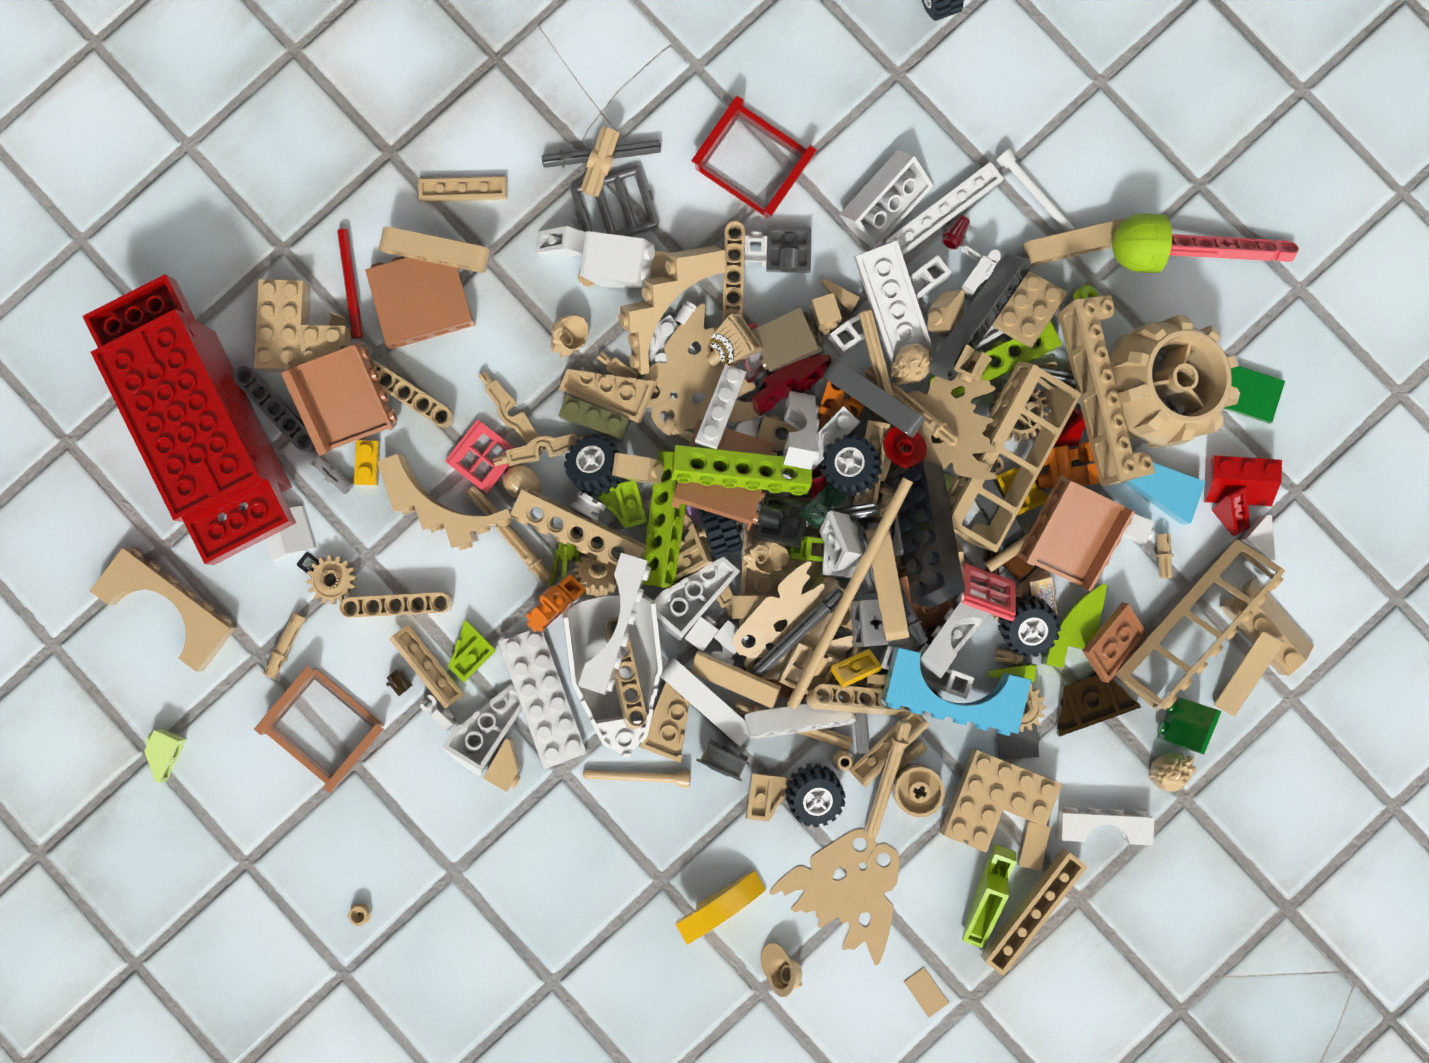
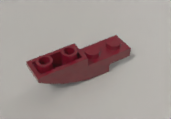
M829 354L819 355L794 362L763 379L764 389L752 397L754 411L761 416L766 411H770L780 400L787 398L789 391L803 393L810 390L816 382L824 378L822 375L832 362L831 356Z

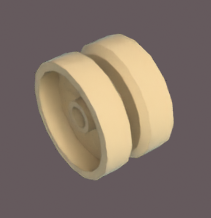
M912 764L897 772L892 787V797L896 804L908 815L927 817L935 813L942 805L945 796L944 784L939 775L930 768L920 764ZM915 787L921 788L917 794L914 792Z

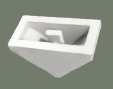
M1272 515L1260 516L1239 541L1267 559L1276 560Z

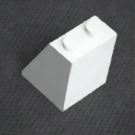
M586 231L580 276L601 287L642 289L644 287L643 280L650 279L652 276L651 266L652 259L655 256V245L643 238Z

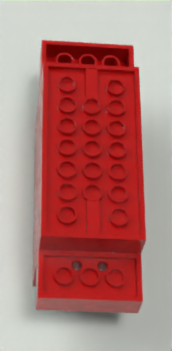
M164 274L82 316L98 347L90 353L173 521L184 522L204 564L216 565L297 523L282 492L292 488V485L246 393L237 385L233 377L234 368L216 332L195 320L175 279Z

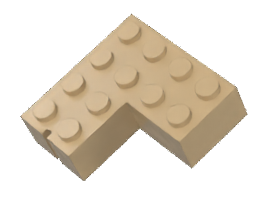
M258 279L254 368L261 372L282 373L288 368L339 350L341 347L344 348L352 345L351 330L346 326L309 325L310 286L304 281Z
M972 748L940 832L948 838L966 843L968 846L987 853L1003 810L1046 827L1062 784Z

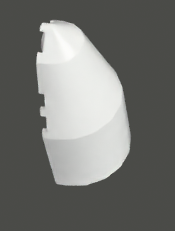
M620 594L592 597L573 603L563 610L562 617L571 683L601 743L607 748L618 752L622 757H630L631 752L648 736L653 714V704L658 692L657 686L663 669L656 604L652 599L642 596L641 602H636L634 611L637 612L634 624H629L627 629L628 634H630L629 639L646 708V722L637 730L629 729L625 725L616 684H614L612 692L608 691L607 695L578 686L585 663L593 659L607 645L604 635L607 622L613 617H619ZM616 624L609 626V629L612 633H614L616 629ZM623 647L621 648L619 654L621 656L626 655V651ZM622 668L619 670L622 678L628 679L631 677L628 669ZM625 691V698L627 700H636V695L633 691ZM638 713L630 714V720L633 723L638 724L641 722V717Z

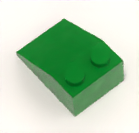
M1177 697L1178 699L1173 705L1166 709L1167 715L1165 720H1162L1158 726L1157 732L1159 734L1157 738L1182 749L1204 755L1222 711Z

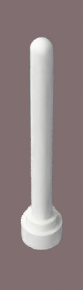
M1010 148L1007 149L996 160L1001 167L1004 166L1006 169L1009 168L1065 232L1075 230L1072 224L1015 162L1017 159L1014 157L1013 151Z

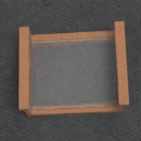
M306 666L254 730L260 735L267 734L322 780L325 783L323 788L331 793L384 730L383 727L385 725L317 668Z

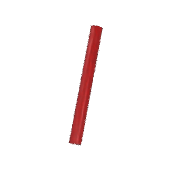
M339 229L337 234L352 339L363 338L349 232L348 229Z

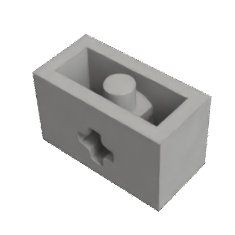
M878 599L852 601L850 608L854 647L889 645L888 641L886 642Z

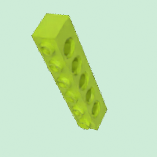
M1051 321L1038 338L1037 347H1032L1031 349L1012 337L1006 343L1001 340L991 345V350L985 353L989 357H994L998 360V367H992L988 363L980 379L990 382L1014 370L1018 361L1029 363L1058 349L1062 343ZM1010 347L1018 351L1017 357L1010 356L1008 352ZM931 375L932 379L927 382L929 388L930 382L936 377L935 375ZM959 386L953 389L951 395L954 398L964 395L965 387Z
M675 445L672 458L671 480H677L679 483L696 482L705 486L715 484L723 485L726 488L744 487L752 491L763 489L769 490L772 493L782 491L791 492L793 495H803L808 493L812 485V467L810 470L784 465L783 456ZM691 465H698L701 469H695ZM715 467H719L723 469V471L719 472L715 470ZM737 470H743L746 474H741ZM760 472H765L769 476H763L760 474ZM783 474L789 475L791 479L785 478Z
M658 451L657 460L663 461L664 464L661 484L652 485L653 492L649 506V520L646 527L645 545H647V548L643 555V560L648 561V567L651 568L648 580H643L642 585L670 588L675 585L686 505L681 503L679 509L671 507L678 483L677 480H671L670 477L672 473L673 452Z

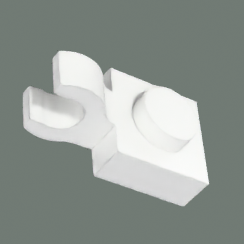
M429 694L427 697L431 699L432 705L427 707L424 703H421L420 708L428 712L446 731L451 730L457 723L454 720L455 716L448 709L442 710L439 708L436 697Z

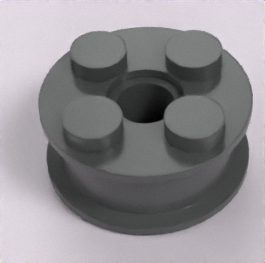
M709 739L708 743L704 742L706 748L701 759H696V761L716 772L742 782L740 775L745 764H750L747 762L748 757Z

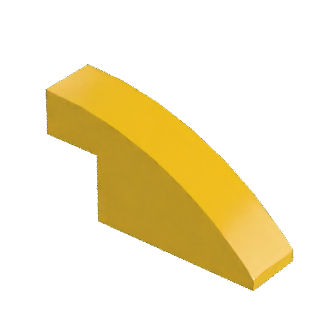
M753 870L697 903L696 909L678 919L675 925L688 945L742 910L765 892L766 889L756 871Z

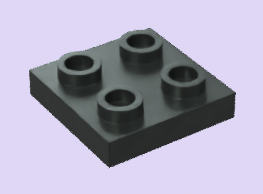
M767 494L759 513L756 539L801 548L811 510V503Z

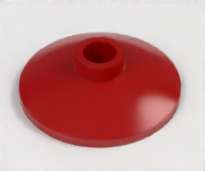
M894 427L884 437V452L896 465L911 468L925 459L927 453L926 443L918 432L912 438L899 428Z

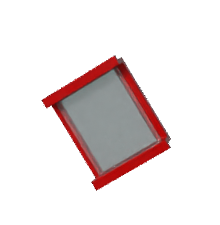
M736 96L691 162L695 164L696 170L768 219L769 216L772 217L817 152V149L811 145L807 149L745 108L744 100Z

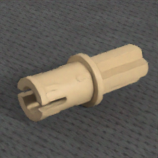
M1157 534V555L1155 557L1158 558L1159 577L1161 579L1172 578L1171 557H1174L1171 549V534Z
M921 739L904 750L897 772L908 764L912 765V761L927 751L928 748Z

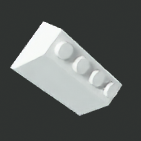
M897 150L839 215L850 230L874 249L885 241L930 191L933 184L914 155Z

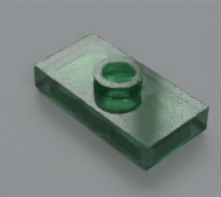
M828 483L799 514L817 529L824 522L827 512L834 511L845 497Z

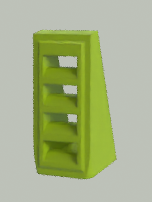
M1023 664L1016 667L986 671V676L1001 679L1004 672L1025 677L1034 682L1037 665Z

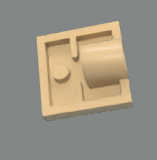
M799 641L782 669L778 681L791 688H795L815 647ZM825 653L805 694L820 684H828L833 675L830 671L831 666L840 662L838 657ZM817 692V697L820 699L821 694Z

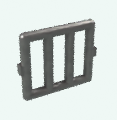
M633 166L608 174V176L606 175L603 185L614 182L628 225L627 228L615 231L603 191L601 190L596 200L607 234L631 236L659 226L652 203L654 198L651 190H648L640 166ZM635 176L649 221L636 224L622 179ZM580 183L570 188L577 210L576 217L578 223H581L584 232H593L580 194L583 183Z

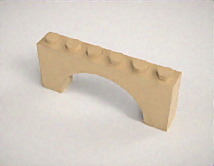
M134 547L132 549L122 548L91 588L90 592L107 605H117L122 598L139 590L154 591L166 597L180 612L186 629L184 649L178 659L196 672L204 671L235 631L236 627L231 624L232 620L224 614L219 615L213 611L215 607L207 601L203 600L202 602L196 598L197 594L190 588L185 587L184 589L178 584L180 581L171 574L166 575L160 571L162 569L160 565L144 559V554Z

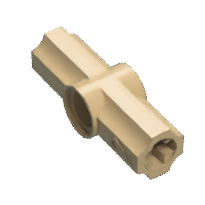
M601 127L595 148L590 153L586 166L588 169L580 189L581 192L587 195L599 197L605 177L609 174L614 159L613 153L620 133L614 129Z

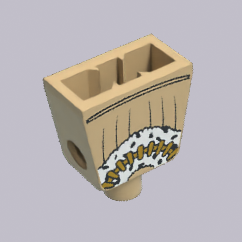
M730 314L709 338V343L714 350L706 357L712 366H716L721 361L724 365L733 366L758 353L763 347L740 314Z

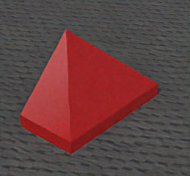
M1074 407L1054 446H1078L1085 428L1081 410Z
M1241 487L1230 493L1212 509L1213 513L1232 536H1236L1250 528L1246 487Z

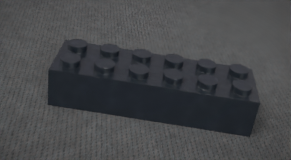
M922 460L891 479L893 493H895L902 477L913 482L897 513L911 601L913 604L933 608L964 592L965 586L943 468L940 465Z

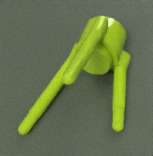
M558 542V549H555V558L551 570L553 577L549 580L548 588L553 585L559 559L562 561V580L566 578L567 561H573V557H575V562H580V551L576 549V545Z

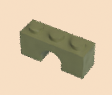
M568 395L565 396L558 414L559 418L580 427L590 428L622 443L630 425L629 418Z

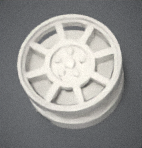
M579 490L576 502L574 501L570 506L589 518L598 521L599 513L604 511L606 506Z

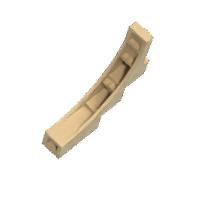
M709 246L667 253L665 269L668 276L643 280L642 296L645 302L620 306L619 324L621 328L630 333L628 335V342L631 346L629 361L632 369L641 375L650 373L648 351L654 331L661 317L671 303L691 285L709 276L726 272L725 250L717 246Z
M395 454L377 461L393 511L402 512L403 515L416 511L422 530H431V533L441 531L445 527L451 548H460V551L472 548V543L479 541L477 533L478 535L491 531L490 527L498 525L499 528L511 524L512 519L516 518L511 515L512 509H505L489 516H471L452 510L439 503L423 489L412 473L405 455Z

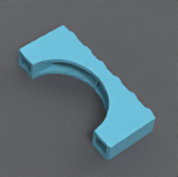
M894 646L881 698L887 702L888 707L900 709L901 706L909 708V712L920 715L925 711L931 713V717L944 720L946 716L953 718L954 723L961 725L971 722L975 723V728L987 731L989 727L997 729V733L1010 736L1011 732L1019 733L1031 684L1030 679L1003 672L999 684L987 696L968 703L950 702L939 698L925 683L920 669L921 653Z

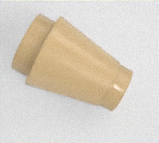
M839 749L832 756V765L838 771H848L854 764L853 754L849 750ZM843 758L848 759L846 766L840 764Z

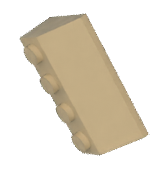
M1252 578L1239 591L1253 599L1262 586L1255 578ZM1266 592L1269 597L1262 605L1258 606L1256 604L1251 609L1254 614L1245 623L1241 621L1237 627L1252 644L1262 629L1283 640V645L1270 665L1279 675L1290 676L1307 661L1314 645ZM1232 595L1219 607L1233 621L1246 607L1247 603Z

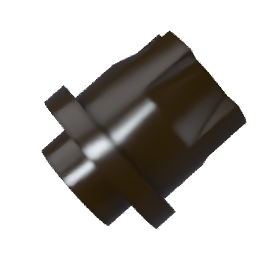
M396 669L387 677L388 682L386 686H390L398 696H401L413 684L404 675V670L399 672Z

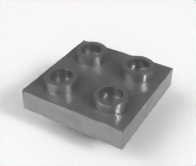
M767 226L766 272L810 273L811 227Z

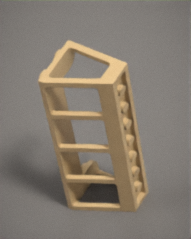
M1111 295L1076 299L1058 313L1076 390L1081 393L1079 402L1100 487L1126 482L1155 473L1152 459L1148 454L1143 452L1133 454L1115 384L1100 320L1108 319L1114 314Z
M1018 361L988 417L994 421L987 424L986 430L982 432L984 436L990 439V444L996 448V452L974 453L972 455L978 461L989 465L987 468L988 472H990L999 454L1019 464L1021 468L1003 500L983 489L982 485L985 480L960 475L956 476L947 495L954 532L957 536L970 544L994 552L998 551L1081 396L1079 391L1034 364ZM1042 378L1046 379L1047 381L1051 382L1052 384L1056 385L1057 387H1052V386H1050V385H1049L1047 382H1045ZM1037 383L1046 388L1042 395H1045L1046 399L1042 403L1049 404L1047 409H1051L1046 421L1025 408ZM1021 414L1042 426L1025 460L1004 448V444ZM977 494L983 495L1000 506L990 526L978 523L969 530L962 525Z
M1236 539L1129 657L1115 676L1156 711L1162 708L1164 710L1170 708L1178 699L1174 695L1180 689L1185 691L1193 682L1190 679L1195 672L1200 674L1206 668L1208 663L1205 661L1210 655L1215 657L1222 650L1223 646L1220 644L1224 639L1230 640L1238 632L1236 626L1241 621L1245 623L1254 614L1251 609L1256 604L1258 606L1262 605L1269 597L1266 592L1270 593L1284 580L1281 576L1285 570ZM1238 554L1242 555L1269 577L1253 599L1220 578L1221 573ZM1259 562L1263 563L1264 565H1266V566L1269 567L1270 569L1274 570L1275 573L1272 574V573H1271L1270 571H1268L1265 567H1263ZM1212 583H1217L1247 603L1246 607L1222 633L1190 612V608ZM1183 616H1186L1217 638L1192 667L1160 646L1161 640ZM1153 650L1158 651L1186 672L1162 699L1131 676Z

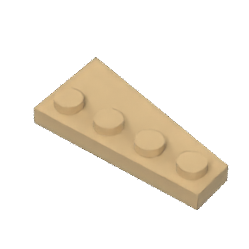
M567 369L559 390L640 423L657 382Z
M666 681L653 709L648 736L643 742H640L639 747L681 763L689 702Z

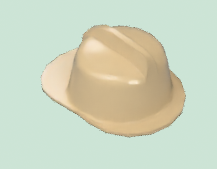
M776 943L766 945L761 953V967L775 994L780 997H786L794 989L800 988L803 985L801 981V966L797 961L790 959L780 945Z

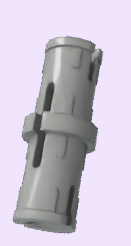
M318 455L312 461L311 465L325 476L327 482L333 483L342 494H347L353 488L354 484L340 473L341 470L338 467H334L326 460L323 455Z

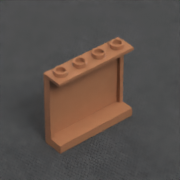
M400 256L392 259V262L386 264L382 262L371 265V268L365 269L385 344L391 350L476 326L469 309L458 268Z
M361 341L293 366L281 373L319 456L328 453L331 449L383 430H392L397 425V414L394 409L390 408L387 402L389 400L388 394L384 388H381L378 381V371L375 367H372L369 361V351L366 346L362 345Z
M698 419L690 447H694L695 439L703 422L702 420ZM725 428L718 450L777 455V453L773 452L775 443ZM691 465L695 469H701L698 465ZM715 467V470L719 472L723 471V469ZM737 470L741 474H746L743 470ZM760 472V474L763 476H769L765 472ZM678 482L671 507L679 509L681 503L746 523V530L749 531L752 523L756 524L760 511L756 509L758 504L763 503L766 491L762 489L752 491L744 487L726 488L723 485L715 484L705 486L696 482Z
M1060 475L1017 556L1033 566H1039L1091 592L1098 583L1103 569L1109 563L1113 551L1120 543L1124 531L1130 525L1135 512Z

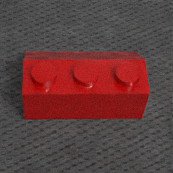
M1217 455L1206 458L1204 502L1219 503L1230 493L1241 487H1246L1248 505L1271 507L1282 481V460Z

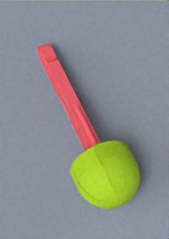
M1150 213L1136 214L1125 219L1117 227L1112 239V249L1116 260L1123 267L1140 273H1160L1166 266L1169 255L1265 261L1276 259V261L1291 262L1299 251V247L1295 243L1286 240L1272 241L1269 239L1172 234L1171 224L1166 215Z

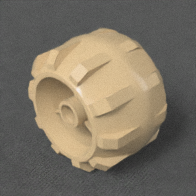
M1176 315L1161 322L1140 326L1115 341L1114 348L1109 353V359L1129 438L1145 443L1149 448H1162L1185 444L1199 436L1214 433L1223 426V415L1221 413L1225 407L1238 403L1240 392L1237 388L1231 386V368L1239 366L1236 355L1226 357L1223 349L1217 343L1221 338L1220 331L1212 325L1199 330L1193 327V323L1188 316ZM1158 351H1167L1162 371L1152 375L1153 362ZM1167 397L1181 415L1170 410L1161 399Z

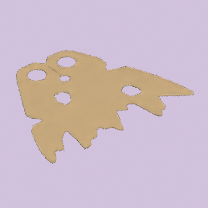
M703 303L695 309V312H692L685 324H680L666 343L664 351L667 363L657 362L649 368L650 373L645 374L642 379L656 381V386L660 389L659 396L655 399H650L647 407L653 408L651 417L656 426L664 431H667L663 428L666 422L661 419L660 414L666 408L673 410L675 414L673 420L677 421L676 425H679L678 430L694 429L698 419L703 421L725 366L722 361L716 366H712L707 360L706 356L711 353L712 348L709 338L719 327L704 329L705 304ZM698 341L701 345V351L696 355L690 354L688 348L693 342ZM744 379L738 397L756 389L755 384L748 383ZM671 392H677L678 397L672 399L670 397ZM694 393H703L706 396L699 404H694L691 400ZM737 400L728 421L732 423L757 418L759 415L754 411L753 402Z
M972 361L967 371L972 373L976 363ZM959 373L953 381L936 376L930 382L928 394L925 395L921 391L908 393L911 398L942 423L946 422L948 428L959 437V441L954 447H950L945 442L939 444L932 443L931 436L933 432L922 424V428L917 432L926 443L927 453L925 461L940 465L943 469L952 463L954 472L964 477L983 480L997 478L995 474L987 471L988 464L978 461L972 455L974 453L996 452V448L990 444V439L982 434L987 428L986 425L994 420L973 413L976 405L971 404L973 398L996 390L994 386L990 385L988 380L980 379L979 382L972 380L971 383H968L958 378ZM964 386L965 394L963 397L954 398L951 395L953 389Z
M810 561L796 568L779 584L778 592L780 598L766 597L735 633L732 642L738 654L747 656L744 662L747 672L751 673V668L756 659L763 658L770 651L766 648L767 643L770 642L775 646L820 603L819 600L821 598L824 599L822 593L825 586L823 583L801 594L803 585L810 578V575L806 573L812 564ZM829 612L800 641L816 647L824 632V627L829 622L833 613ZM786 619V628L782 632L775 631L774 624L779 620ZM743 636H754L756 639L755 645L751 648L744 647L741 643ZM853 636L832 640L827 649L828 653L838 657L840 662L847 659L843 654L853 647ZM794 647L761 678L778 679Z
M856 829L812 855L810 859L811 869L797 866L775 884L770 894L774 895L782 891L786 896L796 890H805L791 910L794 912L803 911L805 913L816 911V917L819 919L818 928L823 927L836 918L840 919L841 924L848 922L850 928L843 943V950L849 948L855 950L863 942H866L874 964L878 965L885 951L893 916V905L887 900L884 893L892 891L897 884L899 855L895 849L885 843L876 845L875 837L867 836L864 829ZM856 838H864L866 840L867 848L864 851L858 852L853 848V841ZM881 853L888 854L891 858L889 866L880 867L877 864V856ZM862 862L867 865V868L863 871L859 869V864ZM839 867L845 869L846 877L839 881L833 879L834 872ZM868 912L871 916L867 927L862 926L858 921L861 913Z

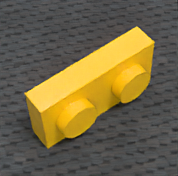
M356 440L354 485L378 486L379 466L377 461H379V441Z
M868 649L832 665L830 671L840 685L846 687L879 672L882 665L871 650Z

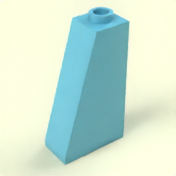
M1153 463L1154 474L1123 482L1179 524L1187 525L1192 522L1206 481Z

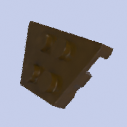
M1097 674L1061 687L1057 736L1060 737L1139 709L1141 706L1113 678L1107 683L1101 681Z

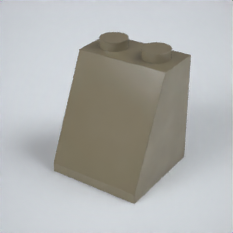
M801 307L752 330L763 347L761 350L762 357H760L761 363L765 370L769 369L773 373L789 364L825 352L808 312Z

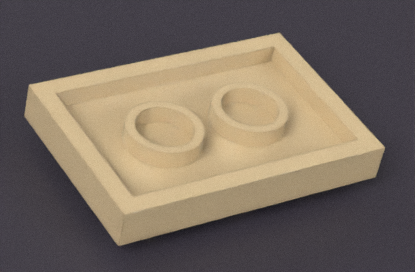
M1029 271L994 321L993 327L1032 349L1067 297L1068 292Z

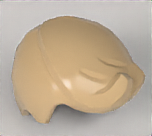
M525 465L511 466L502 477L505 490L511 497L516 499L524 488L540 493L542 490L535 471Z

